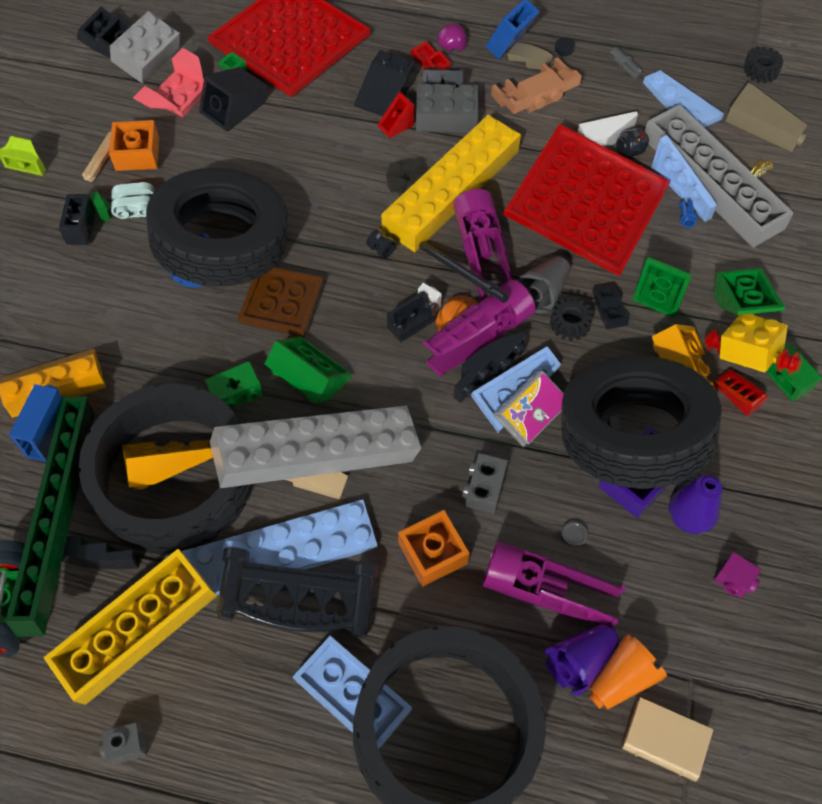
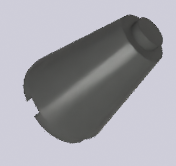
M559 256L553 257L518 278L517 281L532 296L535 304V313H546L557 302L570 272V265L564 258Z

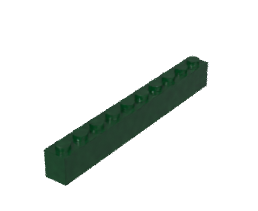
M87 396L62 398L6 618L7 625L17 637L45 636L80 482V451L87 434L91 432L90 428L93 425L95 416Z

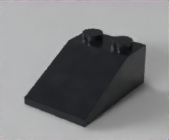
M380 50L370 64L354 106L383 116L397 94L402 92L406 95L415 82L416 62Z

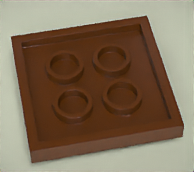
M275 267L272 268L265 275L253 279L238 316V322L240 324L305 337L324 283L323 277Z

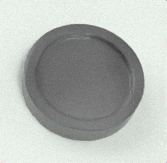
M569 522L563 527L561 536L568 546L580 547L585 543L588 533L581 523Z

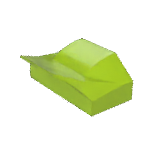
M10 136L6 146L0 149V158L5 168L40 176L45 174L46 168L37 155L31 140Z

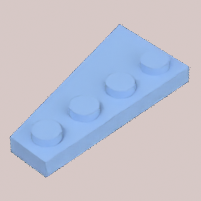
M661 70L644 77L643 84L667 110L680 104L703 127L722 120L724 113Z
M667 135L661 137L651 168L659 176L671 181L669 186L686 203L687 200L693 202L694 211L704 222L712 219L717 207L716 202Z

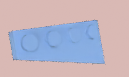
M545 347L473 391L471 397L497 433H499L504 426L494 417V413L502 404L506 403L527 382V379L531 378L537 371L542 370L550 378L559 369L561 364L551 350Z

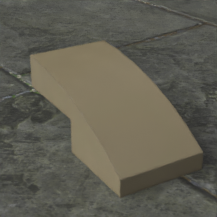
M517 42L507 53L509 61L526 62L528 69H541L542 64L548 65L553 58L552 54L539 47Z

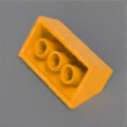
M94 348L4 376L0 380L2 404L12 418L19 416L34 384L41 386L52 385L59 390L62 397H79L106 388Z

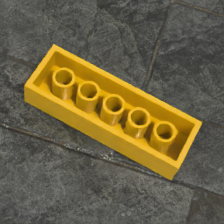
M177 549L43 658L74 702L86 705L216 598L217 594L188 557Z

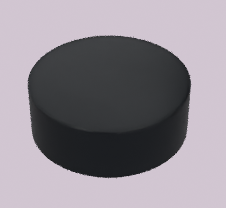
M559 38L555 42L554 50L560 56H569L573 53L575 44L569 38Z

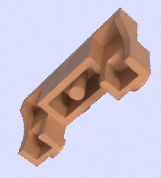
M557 57L554 60V66L548 67L545 63L542 64L541 72L519 82L518 88L509 79L505 80V87L501 89L496 84L492 85L491 95L501 107L507 106L513 114L524 109L530 113L562 99L563 92L580 85L581 75L577 70L568 68Z

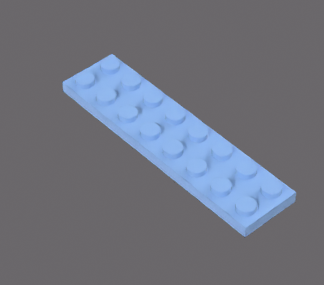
M359 500L181 552L188 557L214 592L219 595L225 565L222 557L224 548L227 547L248 550L250 552L249 563L304 570L374 550L378 547L364 501Z

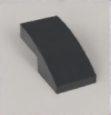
M611 284L593 288L594 300L606 330L628 326L629 318L621 306L622 297L615 285Z

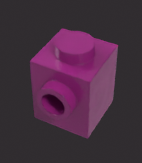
M733 552L722 566L714 581L723 586L724 590L729 594L742 598L747 592L752 594L759 585L760 580L757 579V576L761 569Z

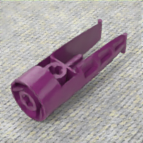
M473 189L460 194L454 200L453 206L470 270L483 278L475 244L478 245L480 257L489 259L490 256H493L490 243L493 241L495 254L505 284L512 280L492 195L483 189ZM476 286L480 295V303L484 300L485 294L481 288Z
M509 280L499 287L501 291L509 295L506 303H502L495 297H487L480 303L474 304L428 341L424 340L423 344L434 353L426 364L440 377H443L444 372L465 362L477 351L496 341L499 336L509 329L515 328L535 314V304L532 296L521 283L516 280Z
M497 540L492 551L482 583L484 588L532 605L540 606L562 615L565 614L582 619L586 622L605 624L611 627L618 623V619L562 598L567 589V583L616 598L626 589L625 585L617 587L603 581L599 577L579 571L575 567H569L553 561L551 558ZM525 573H527V574L530 575V577H529L530 580H527V579L525 578V576H526Z

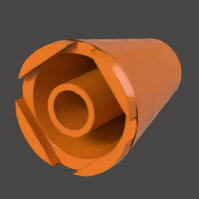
M628 633L623 637L590 685L589 690L592 693L589 695V698L599 709L604 706L608 710L664 680L667 674L662 667L658 670L654 666L655 657L635 637L631 638V635Z

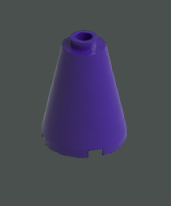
M702 475L677 490L671 497L668 507L674 524L684 532L691 534L710 531L717 524L720 516L721 482L712 475Z
M600 624L555 643L544 651V655L548 654V660L545 662L546 667L558 685L562 688L568 686L573 690L570 694L580 696L587 691L619 645L618 633L613 627Z

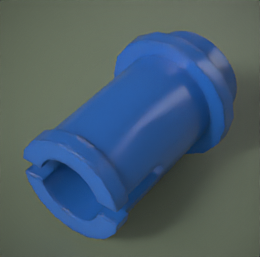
M685 200L679 203L681 212L680 223L686 228H691L697 222V215L694 213L693 202L687 200L688 207H686Z

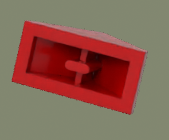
M399 92L377 126L389 138L414 126V104L402 92Z

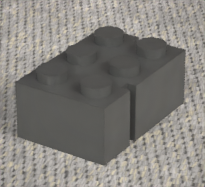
M417 84L416 131L470 132L477 125L478 85H459V88H455V85Z

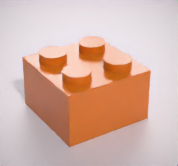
M154 120L112 122L109 155L115 171L157 169L159 135Z
M444 510L398 532V544L422 587L468 564L470 553Z

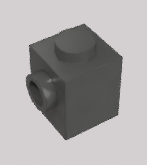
M136 722L102 732L103 741L99 742L100 754L102 759H105L111 765L147 756L143 728Z

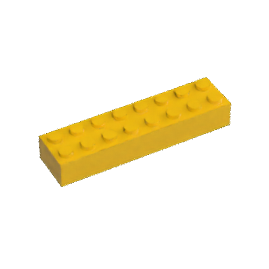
M487 115L381 214L382 230L413 252H416L422 241L426 242L455 214L453 203L460 194L473 189H481L519 152L521 134Z

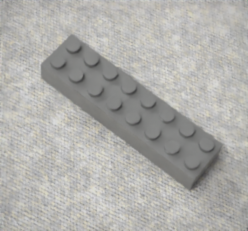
M680 104L648 120L644 133L649 138V145L656 151L660 138L667 135L716 202L717 207L715 211L752 248L786 229L794 212Z
M407 406L214 427L210 440L220 488L409 463L414 460L421 450Z

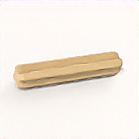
M111 132L107 134L82 173L85 181L93 182L109 157Z

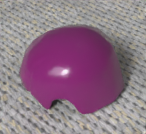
M454 23L445 25L439 30L437 41L440 47L445 48L449 52L454 48L462 51L467 46L468 38L463 27Z

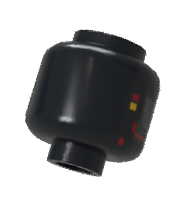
M639 128L621 132L616 141L618 152L626 158L644 154L649 144L648 136Z

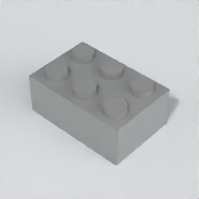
M148 11L110 45L111 62L143 84L179 50L180 33Z

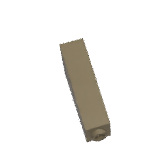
M750 83L746 85L731 106L725 121L793 152L797 145L801 146L807 136L804 134L807 124Z

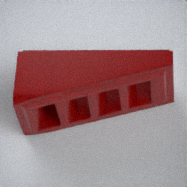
M731 369L713 383L746 416H749L762 406L768 398L762 390ZM730 378L733 382L726 385L724 382ZM736 385L739 387L737 390L732 389Z

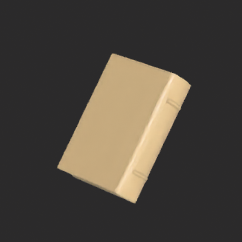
M640 697L639 701L636 702L621 748L635 754L636 757L644 758L677 773L679 776H684L696 782L700 777L713 729Z

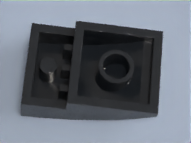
M101 6L78 29L77 39L94 51L111 58L110 45L133 24L119 14L116 16L112 15Z

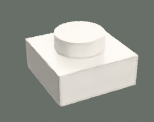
M422 283L418 288V294L424 291L428 296V304L434 303L437 312L441 307L442 294L436 288Z

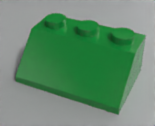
M303 337L276 340L265 362V365L271 369L274 375L289 382L290 387L300 390L313 403L330 400L353 375Z

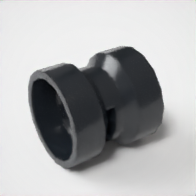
M377 228L368 236L366 245L371 250H376L380 257L386 259L394 252L397 242L392 237H387L383 230Z

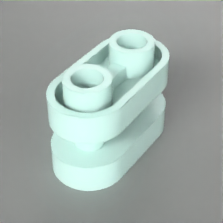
M146 182L114 186L112 188V214L120 219L146 217L147 204L155 191L154 186Z

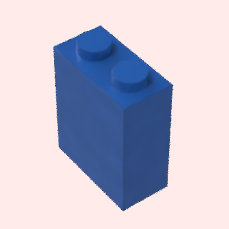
M522 0L502 19L485 47L500 60L523 37L540 11L529 0Z
M34 384L9 433V436L25 457L43 462L47 461L63 398L59 390L52 385L41 386Z

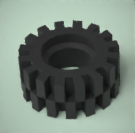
M757 47L756 50L752 49L745 62L744 73H747V77L751 76L750 80L752 81L757 79V83L761 81L764 84L768 81L771 83L777 79L784 62L783 56L778 55V51L773 52V48H770V50H767V47H763V49Z
M566 297L565 302L563 299H560L552 309L550 318L552 331L556 330V336L562 334L561 339L563 340L566 337H569V341H573L574 337H576V340H580L581 336L585 337L592 324L593 311L590 310V305L586 304L584 306L585 301L581 299L578 302L577 297H574L573 301L570 300V297ZM568 314L575 315L580 319V322L569 323L563 319V316Z

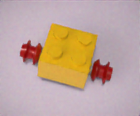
M754 314L739 315L722 335L718 334V329H714L707 334L705 339L707 350L711 351L713 348H717L720 359L761 372H766L772 363H776L778 372L788 369V375H792L794 371L798 372L802 363V358H799V352H795L792 356L789 355L788 349L783 350L785 348L788 325L773 319L758 317Z

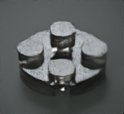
M418 159L393 162L389 165V170L386 174L387 187L392 193L395 191L401 196L427 170ZM404 177H410V180L406 181Z

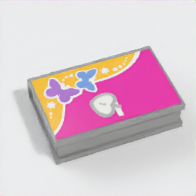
M542 370L537 371L531 378L527 379V382L506 403L502 404L494 413V417L524 447L526 444H530L561 412L564 393Z

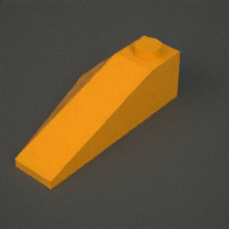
M675 324L652 336L654 351L660 358L690 367L707 379L710 369L702 361L701 356L705 355L695 327Z
M194 440L189 445L178 443V441H170L165 446H156L155 442L122 445L127 483L129 488L133 487L134 489L148 488L149 485L159 483L213 458L210 440Z

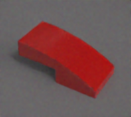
M427 41L411 49V56L424 68L451 67V62L440 50L436 52Z

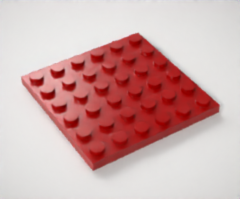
M256 0L207 36L211 45L226 55L233 52L244 59L249 70L292 97L370 35V28L325 0Z
M559 124L507 205L503 215L611 273L620 276L671 181Z

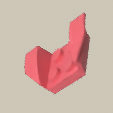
M182 48L172 58L175 71L156 91L144 86L133 97L135 100L149 108L166 109L181 117H184L201 99L204 82L199 57Z

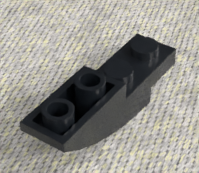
M520 332L500 338L483 347L465 361L461 369L462 379L454 386V398L461 403L466 397L470 398L472 392L477 389V385L481 381L485 382L491 373L497 377L502 371L506 372L512 365L513 359L517 355L521 356L526 350L527 334Z

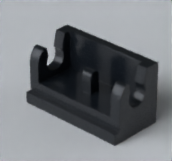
M422 291L387 313V328L401 343L436 321L435 304L429 305L428 296Z

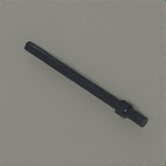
M422 241L419 244L421 250L481 288L482 292L487 296L495 297L502 303L508 301L509 295L501 291L498 285L492 281L484 280L427 242Z

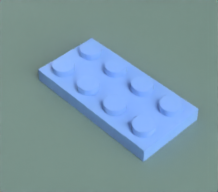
M329 636L296 672L293 679L353 733V717L358 697L370 670L334 638ZM386 684L377 697L374 711V730L379 749L412 711V707Z

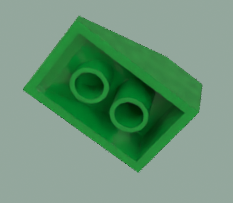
M647 257L632 301L674 318L688 290L692 275Z
M762 268L716 273L713 295L720 308L736 315L785 310L783 302Z

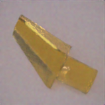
M759 160L750 172L758 178L764 175L766 170L772 169L773 163L772 161L763 162Z

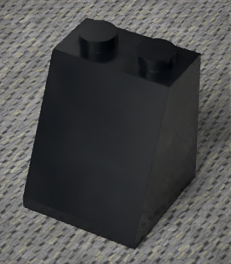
M240 67L204 75L199 112L226 132L230 131L264 104L267 85Z

